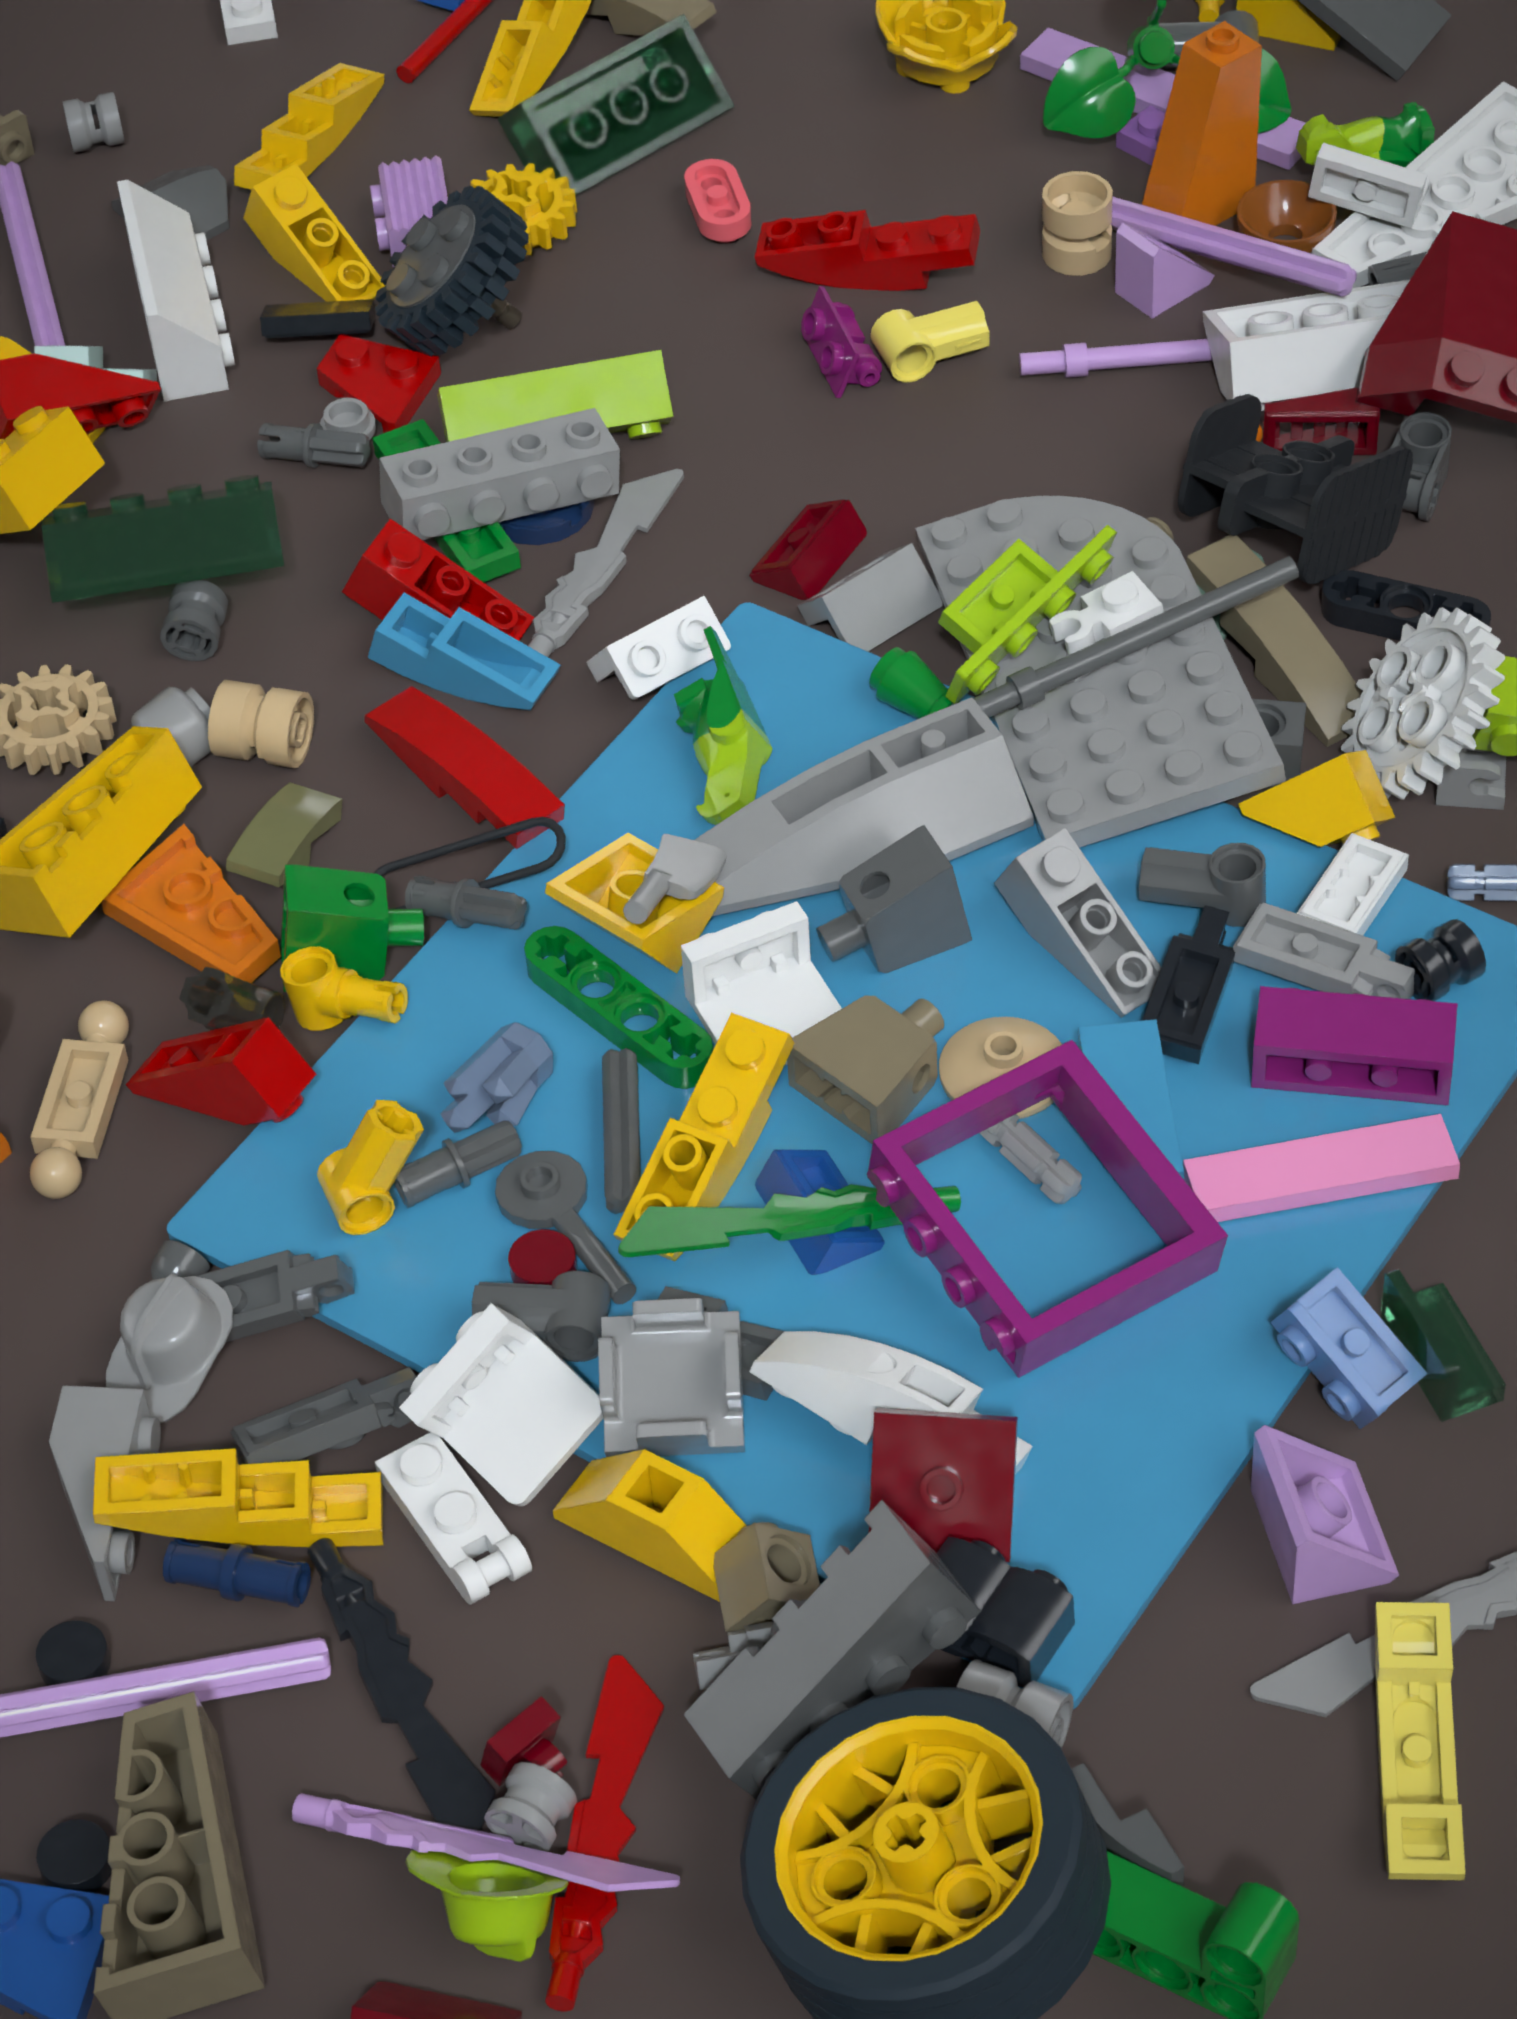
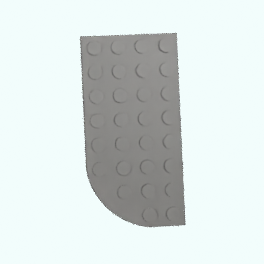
M1030 496L1002 499L992 504L915 528L919 547L945 608L1017 539L1022 540L1059 572L1106 525L1111 526L1117 532L1108 551L1114 559L1107 570L1093 584L1090 585L1087 581L1083 580L1073 590L1076 596L1065 611L1083 610L1081 596L1131 571L1138 576L1162 603L1164 612L1202 595L1179 547L1170 536L1142 516L1102 501L1069 496ZM1046 616L1035 627L1038 630V634L1022 654L1014 658L1008 653L997 664L1000 667L998 674L981 694L1006 684L1007 676L1030 666L1035 671L1067 656L1065 640L1055 642L1052 638L1049 624L1050 618ZM1213 617L1045 692L1044 700L1021 710L1016 705L991 717L994 725L1004 737L1043 841L1066 828L1080 848L1286 781L1284 764ZM960 642L968 660L974 653Z

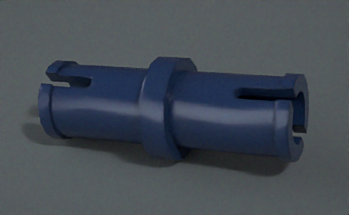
M175 1538L174 1541L169 1543L163 1560V1577L167 1583H180L217 1590L222 1598L236 1602L248 1596L285 1603L291 1607L298 1608L300 1604L304 1603L310 1587L311 1569L307 1562H293L256 1555L253 1553L252 1548L247 1545L235 1543L229 1549Z

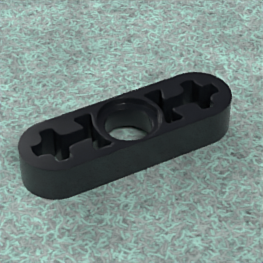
M1354 570L1340 571L1339 574L1325 579L1323 583L1322 615L1329 623L1341 628L1401 641L1403 625L1407 623L1417 629L1421 614L1427 613L1432 617L1442 607L1451 613L1455 608H1459L1489 627L1491 623L1489 607L1481 600L1470 596ZM1379 603V608H1374V604ZM1406 606L1417 609L1420 614L1412 618H1403L1394 615L1391 610L1396 607Z

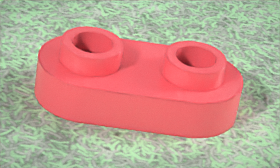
M705 159L688 167L684 174L685 193L700 232L705 237L719 243H730L746 235L752 226L751 205L736 168L729 162L720 159Z

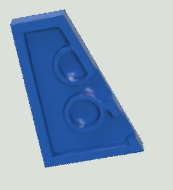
M0 1879L1 2005L22 2016L25 2012H28L39 2019H87L94 1997L96 1967H102L104 1938L100 1933L103 1904H108L109 1895Z

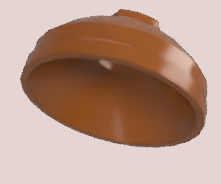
M1274 180L1262 183L1246 192L1239 201L1237 208L1239 233L1312 253L1313 248L1334 230L1337 219L1336 205L1308 197L1310 183L1297 180ZM1280 235H1290L1297 239L1281 240L1273 238Z

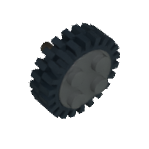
M472 186L464 187L462 193L457 190L452 192L448 196L447 204L440 200L432 207V217L429 219L423 215L401 241L406 245L402 253L394 252L389 261L395 266L394 269L385 271L382 275L380 282L385 286L377 291L376 300L380 303L375 307L376 315L379 316V323L416 352H421L431 357L434 352L437 355L446 353L449 345L454 349L461 345L464 332L469 336L474 335L479 330L477 320L481 316L486 320H489L491 316L495 317L507 329H513L521 320L522 312L511 303L506 302L505 297L509 290L504 285L507 281H516L520 270L514 265L525 260L527 251L523 246L529 241V234L525 232L528 228L526 222L481 186L476 188Z

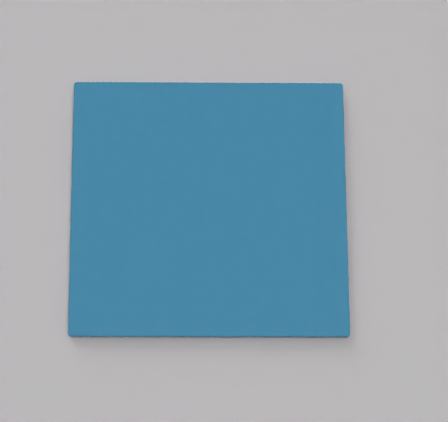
M750 602L737 606L721 624L731 643V647L726 653L738 677L747 689L773 748L768 761L760 769L755 799L829 758L866 740L917 720V718L877 699V691L870 686L869 679L874 667L882 657ZM713 658L666 683L560 798L565 804L564 819L558 822V824L562 826L565 833L566 846L561 858L554 866L543 872L489 888L515 893L526 899L527 910L524 914L523 925L517 929H509L473 923L468 928L457 927L452 920H447L391 981L402 983L407 988L408 1004L404 1014L399 1013L401 1019L394 1024L375 1018L359 1016L311 1067L316 1075L301 1092L304 1099L299 1108L283 1121L274 1123L272 1120L261 1122L167 1224L168 1237L170 1240L180 1242L194 1249L209 1263L221 1269L285 1250H289L294 1255L311 1254L314 1260L335 1254L338 1255L344 1264L352 1268L355 1294L328 1304L319 1303V1313L312 1317L421 1373L428 1366L439 1363L457 1342L456 1336L459 1329L472 1316V1298L475 1285H478L479 1282L513 1283L508 1261L511 1246L522 1235L534 1230H540L529 1229L512 1223L502 1215L496 1201V1180L503 1168L517 1157L469 1178L470 1186L464 1189L458 1184L415 1204L409 1209L402 1202L393 1183L389 1190L395 1205L392 1217L376 1231L364 1235H351L340 1229L318 1181V1168L326 1157L348 1146L367 1110L372 1108L376 1099L397 1101L406 1110L416 1113L422 1123L424 1131L405 1164L442 1148V1141L447 1138L455 1143L494 1125L486 1116L487 1110L468 1129L454 1133L440 1114L455 1100L443 1083L501 1027L517 1022L539 1033L553 1052V1073L537 1088L518 1125L513 1126L522 1144L519 1156L534 1151H555L569 1155L581 1165L587 1178L588 1189L587 1200L578 1215L636 1286L635 1295L624 1304H616L610 1298L608 1317L632 1316V1302L657 1300L665 1286L725 1300L728 1311H739L740 1321L781 1331H816L848 1335L882 1343L912 1353L944 1367L981 1387L983 1391L974 1407V1410L982 1415L1018 1417L1017 1437L1033 1447L1023 1467L1015 1475L1012 1552L1010 1562L1006 1563L1009 1566L1030 1571H1047L1059 1578L1067 1587L1068 1592L1074 1597L1075 1624L1037 1682L1070 1693L1073 1696V1709H1075L1253 1456L1254 1433L1264 1425L1271 1428L1274 1426L1311 1373L1307 1366H1298L1284 1353L1277 1340L1279 1332L1271 1322L1337 1267L1364 1297L1444 1181L1218 1222L1227 1233L1228 1238L1217 1272L1020 1378L1016 1376L996 1348L991 1351L987 1349L981 1337L980 1326L965 1307L959 1308L950 1300L943 1287L941 1274L927 1256L920 1257L914 1252L905 1236L903 1224L877 1229L885 1241L881 1250L818 1275L808 1273L788 1240L778 1241L769 1233L727 1237L730 1241L729 1247L685 1251L675 1262L659 1255L621 1256L618 1253L621 1241L616 1239L613 1234L624 1211L614 1214L606 1208L602 1056L610 1049L617 1051L621 1049L533 983L528 977L524 946L529 936L541 928L550 926L565 927L575 932L707 1032L685 997L683 965L676 974L579 917L545 894L547 882L626 833H630L659 849L663 834L695 840L716 826L708 823L696 809L697 805L704 803L707 775L697 761L693 747V733L684 732L676 723L680 714L673 695L700 678L704 680L714 679L717 667ZM966 694V695L960 700V702H961V701H964V700H966V699H968V698H971V697H972V698H975V697L972 696V695ZM1225 802L1207 806L1080 847L1086 859L1161 967L1174 935L1178 936L1181 933L1194 937L1204 908L1139 900L1141 862L1146 847L1212 854L1219 847L1229 843L1253 845L1261 850L1265 857L1266 903L1297 913L1339 852V850L1329 846L1319 847L1246 817L1239 808ZM1035 821L1034 825L949 861L953 866L972 940L889 973L878 972L863 948L834 962L827 955L818 937L816 928L847 913L840 889L711 916L699 936L715 933L754 918L763 912L772 911L797 901L808 917L811 962L841 1008L846 1007L864 995L876 996L900 1014L918 999H926L931 1002L944 1019L943 1030L933 1037L937 1042L938 1077L934 1086L900 1126L952 1101L945 1093L940 1082V1055L948 1040L957 1031L973 1022L992 1017L1022 1018L1048 1029L1062 1044L1073 1040L1078 1046V1026L1142 1021L1149 1001L1120 1018L1028 934L994 884L1017 856L1043 841ZM549 828L520 848H514L485 880L532 866L548 859L556 847L557 838L554 831ZM1401 878L1363 935L1377 940V949L1391 957L1390 961L1395 962L1396 950L1400 946L1415 938H1422L1424 940L1431 938L1432 931L1436 927L1452 919L1464 922L1480 941L1486 959L1484 974L1468 984L1459 985L1454 983L1450 985L1449 992L1435 1001L1458 1003L1449 1106L1252 1088L1253 1048L1260 986L1298 988L1311 991L1319 990L1234 962L1199 1064L1163 1054L1182 1162L1186 1159L1436 1114L1442 1115L1457 1157L1460 1159L1517 1077V926L1410 880ZM1226 925V936L1223 945L1233 948L1245 927ZM563 955L561 958H558L566 964L565 955ZM595 982L586 985L580 992L587 997L599 998L609 994L613 987L607 983ZM637 1015L629 1018L623 1025L633 1031H644L653 1027L657 1020L648 1015ZM673 1051V1059L678 1058L680 1055ZM693 1054L690 1058L693 1059L696 1057V1054ZM637 1062L640 1170L642 1176L669 1119L680 1120L695 1087L688 1089L674 1088L661 1081ZM788 1064L784 1065L767 1100L773 1111L742 1170L718 1207L764 1208L766 1206L756 1190L755 1183L773 1150H826L848 1185L853 1184L875 1188L867 1177L872 1144L789 1085ZM1055 1103L1035 1115L1018 1119L1016 1123L1018 1124L1022 1121L1027 1123L1060 1154L1057 1161L1065 1159L1081 1173L1082 1180L1080 1184L1082 1189L1077 1196L1071 1197L1065 1204L1054 1203L1040 1190V1187L1043 1185L1042 1182L1037 1185L1032 1183L999 1152L1002 1145L994 1147L980 1133L916 1165L932 1188L956 1186L958 1188L961 1206L958 1212H952V1214L1031 1318L1044 1313L1167 1247ZM551 1227V1228H541V1229H548V1230L557 1231L555 1227ZM576 1255L577 1271L590 1272ZM598 1357L584 1362L563 1360L599 1394ZM774 1389L767 1401L743 1395L745 1452L659 1456L704 1478L747 1526L755 1522H769L776 1524L782 1529L810 1535L820 1584L828 1578L820 1567L840 1545L847 1547L852 1552L869 1533V1525L864 1519L870 1513L873 1438L865 1445L851 1435L838 1431L824 1418L797 1401L782 1396ZM604 1419L573 1454L588 1462L606 1457L604 1450ZM963 1658L968 1662H972L969 1658Z

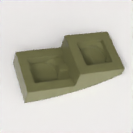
M289 782L262 807L246 827L226 859V871L281 887L284 884L285 865L308 866L310 864L311 842L341 821L342 798Z

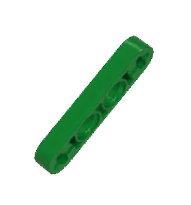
M550 926L541 928L529 936L526 940L524 951L528 977L534 984L619 1049L628 1048L632 1050L637 1056V1062L664 1083L681 1089L696 1087L713 1051L711 1037L702 1027L575 932L565 927ZM563 955H565L566 964L558 958H561ZM595 982L607 983L613 987L609 994L599 998L587 997L580 992L586 985ZM637 1015H648L657 1020L653 1027L644 1031H633L623 1025L629 1018ZM673 1051H675L680 1056L676 1059H673ZM696 1054V1057H694L693 1059L690 1058V1056Z

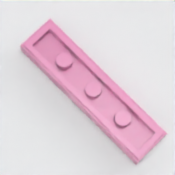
M1436 1114L1183 1160L1184 1181L1215 1220L1222 1222L1459 1179L1460 1162L1442 1115Z

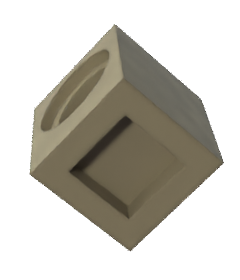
M755 1522L744 1527L734 1539L715 1552L714 1572L725 1632L745 1629L744 1626L771 1622L773 1621L772 1618L790 1599L797 1601L808 1599L820 1586L810 1535L782 1529L773 1523Z

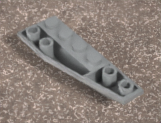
M971 697L866 740L807 769L755 799L695 839V841L714 845L722 849L727 855L726 863L715 881L724 887V894L712 916L838 890V883L843 875L922 825L926 826L949 861L1033 826L1034 816L1003 735Z

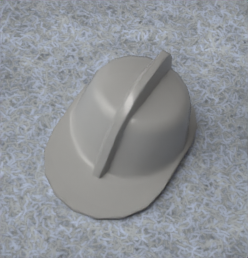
M170 1274L166 1278L151 1280L138 1287L127 1299L121 1312V1337L113 1350L106 1370V1387L143 1389L150 1416L158 1417L160 1423L167 1422L184 1411L200 1389L233 1327V1306L227 1292L210 1279L197 1276L182 1278L176 1274Z

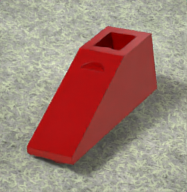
M36 353L0 360V439L7 438L16 430L13 422L21 414L37 406H42L44 410L69 406L87 435L95 429L117 424L120 427H131L148 418L161 391V387L156 381Z
M391 518L362 555L342 590L343 594L381 620L386 617L405 592L449 618L460 607L518 641L535 618Z

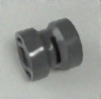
M189 579L178 583L174 587L169 600V613L164 618L160 632V640L169 653L188 661H202L215 653L220 640V627L225 621L228 610V599L217 585L205 580Z

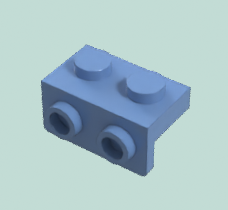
M1338 1267L1271 1322L1279 1332L1277 1340L1284 1353L1298 1366H1307L1324 1386L1322 1394L1330 1408L1346 1421L1353 1420L1359 1429L1379 1417L1393 1402L1427 1375V1372Z

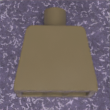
M864 995L792 1038L795 1044L787 1059L789 1085L873 1144V1140L898 1128L934 1086L938 1077L937 1042L933 1037L943 1030L944 1019L939 1010L926 999H918L900 1014L876 996Z

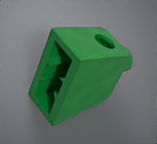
M294 864L285 865L280 939L281 965L290 954L299 949L321 946L333 953L338 967L357 971L358 975L363 978L380 980L385 976L387 946H423V909H388L386 880L381 875ZM283 984V992H286L285 986Z

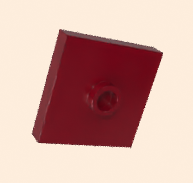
M876 1408L873 1426L870 1512L882 1500L936 1554L948 1537H955L969 1542L972 1540L986 1542L996 1548L1006 1562H1010L1018 1417Z

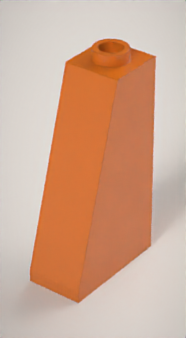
M1226 21L1219 23L1183 44L1142 201L1144 206L1214 226L1236 215L1239 201L1256 184L1262 45Z

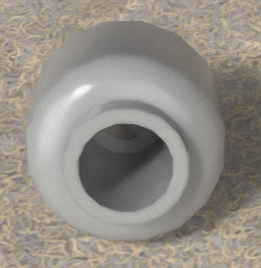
M169 686L132 716V727L168 728L191 768L211 752L208 742L210 707L192 687L183 692L177 687Z

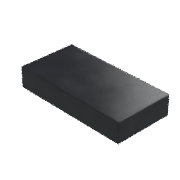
M374 299L266 305L260 316L261 332L265 338L368 333L375 320Z

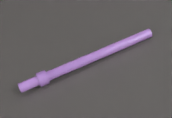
M1208 339L1087 348L1086 343L1063 344L1062 350L1019 353V371L1021 376L1064 372L1065 378L1088 376L1089 370L1213 360Z

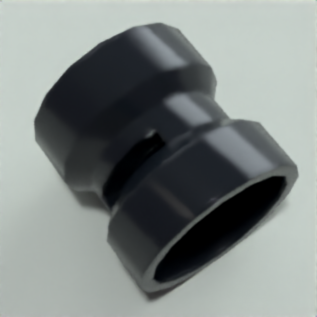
M1458 919L1449 920L1436 927L1432 931L1431 938L1427 940L1415 938L1403 944L1396 950L1395 954L1396 963L1414 968L1415 970L1413 997L1416 1000L1436 1001L1449 992L1450 985L1454 983L1459 985L1468 984L1481 977L1486 970L1485 954L1480 941L1474 932Z

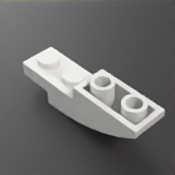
M784 1331L754 1361L750 1373L771 1385L782 1396L797 1401L830 1422L838 1431L851 1435L865 1445L873 1438L874 1412L876 1408L980 1414L974 1410V1407L983 1391L981 1387L944 1367L912 1353L882 1343L848 1335L816 1331ZM1017 1437L1015 1475L1023 1467L1033 1447Z

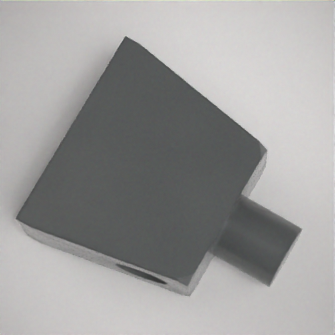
M925 825L916 828L843 875L838 885L847 913L816 928L821 944L832 962L863 948L876 970L882 973H889L972 940L953 866Z

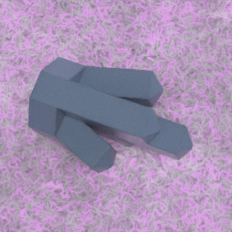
M517 1022L501 1027L443 1083L455 1100L440 1113L442 1118L454 1133L468 1129L487 1110L486 1116L494 1124L504 1120L509 1121L513 1126L518 1125L537 1088L553 1073V1052L539 1033Z

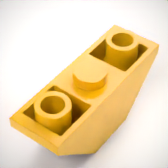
M645 1449L590 1461L553 1509L554 1519L718 1602L720 1600L714 1572L715 1552L734 1539L738 1532L747 1526L704 1478Z

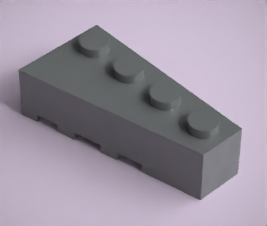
M882 1500L865 1517L864 1520L872 1530L853 1551L850 1552L847 1547L840 1545L820 1566L828 1578L808 1599L801 1601L790 1599L772 1618L774 1621L771 1628L772 1638L764 1647H745L683 1714L727 1777L756 1800L767 1777L798 1741L831 1716L871 1697L896 1692L906 1683L912 1669L935 1650L946 1648L957 1641L965 1632L967 1623L981 1612L936 1552Z

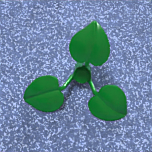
M1157 0L1151 16L1147 18V25L1138 27L1131 33L1127 41L1128 57L1121 68L1118 69L1114 55L1103 47L1081 49L1072 54L1061 65L1045 97L1043 107V125L1045 128L1085 138H1103L1117 133L1128 123L1135 108L1136 97L1131 84L1123 78L1132 71L1135 65L1148 69H1158L1168 63L1176 66L1179 63L1180 56L1174 53L1175 43L1172 35L1166 29L1159 27V20L1166 7L1167 0ZM1262 49L1258 133L1279 126L1290 117L1292 111L1283 72L1275 58L1264 49Z

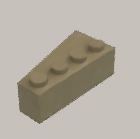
M194 1691L125 1712L123 1714L115 1800L119 1808L116 1835L110 1836L108 1864L112 1868L109 1902L108 1904H103L100 1933L104 1938L102 1967H96L95 1996L110 2019H167L264 1989L265 1984L218 1733Z

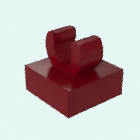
M542 1696L539 1697L487 1740L480 1766L499 1787L505 1783L513 1766L520 1762L542 1766L563 1778L564 1774L560 1770L568 1762L557 1747L552 1744L561 1716Z

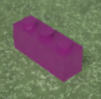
M1260 986L1251 1087L1449 1106L1458 1003Z

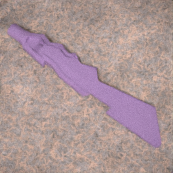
M300 1793L296 1797L292 1808V1819L294 1822L323 1828L329 1832H340L345 1835L370 1839L390 1846L412 1848L417 1852H445L470 1862L500 1860L606 1892L670 1888L680 1885V1876L571 1851H567L564 1855L527 1848L515 1845L511 1837L348 1804L338 1799L331 1800Z

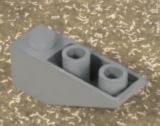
M1062 829L1017 856L994 884L1028 934L1120 1018L1148 1002L1162 967L1067 829Z
M62 1385L49 1444L62 1487L104 1600L115 1601L121 1574H130L133 1568L135 1539L131 1530L94 1523L95 1457L158 1453L161 1438L160 1421L158 1417L150 1416L143 1389Z

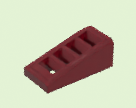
M1359 387L1264 404L1262 443L1282 451L1283 445L1290 441L1319 443L1341 435L1354 441L1355 449L1353 455H1376L1380 408L1357 402ZM1280 422H1291V433L1280 434ZM1303 422H1314L1313 429L1303 430ZM1326 422H1336L1334 425L1325 426Z

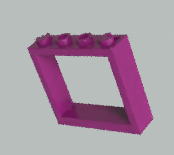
M1073 1040L873 1140L867 1177L877 1189L876 1201L883 1207L890 1206L902 1222L905 1236L911 1248L920 1257L927 1256L941 1274L943 1287L950 1300L957 1307H965L980 1326L981 1337L987 1349L991 1351L996 1348L1018 1378L1218 1271L1228 1238L1227 1233ZM1050 1097L1167 1247L1044 1313L1031 1318L916 1165Z

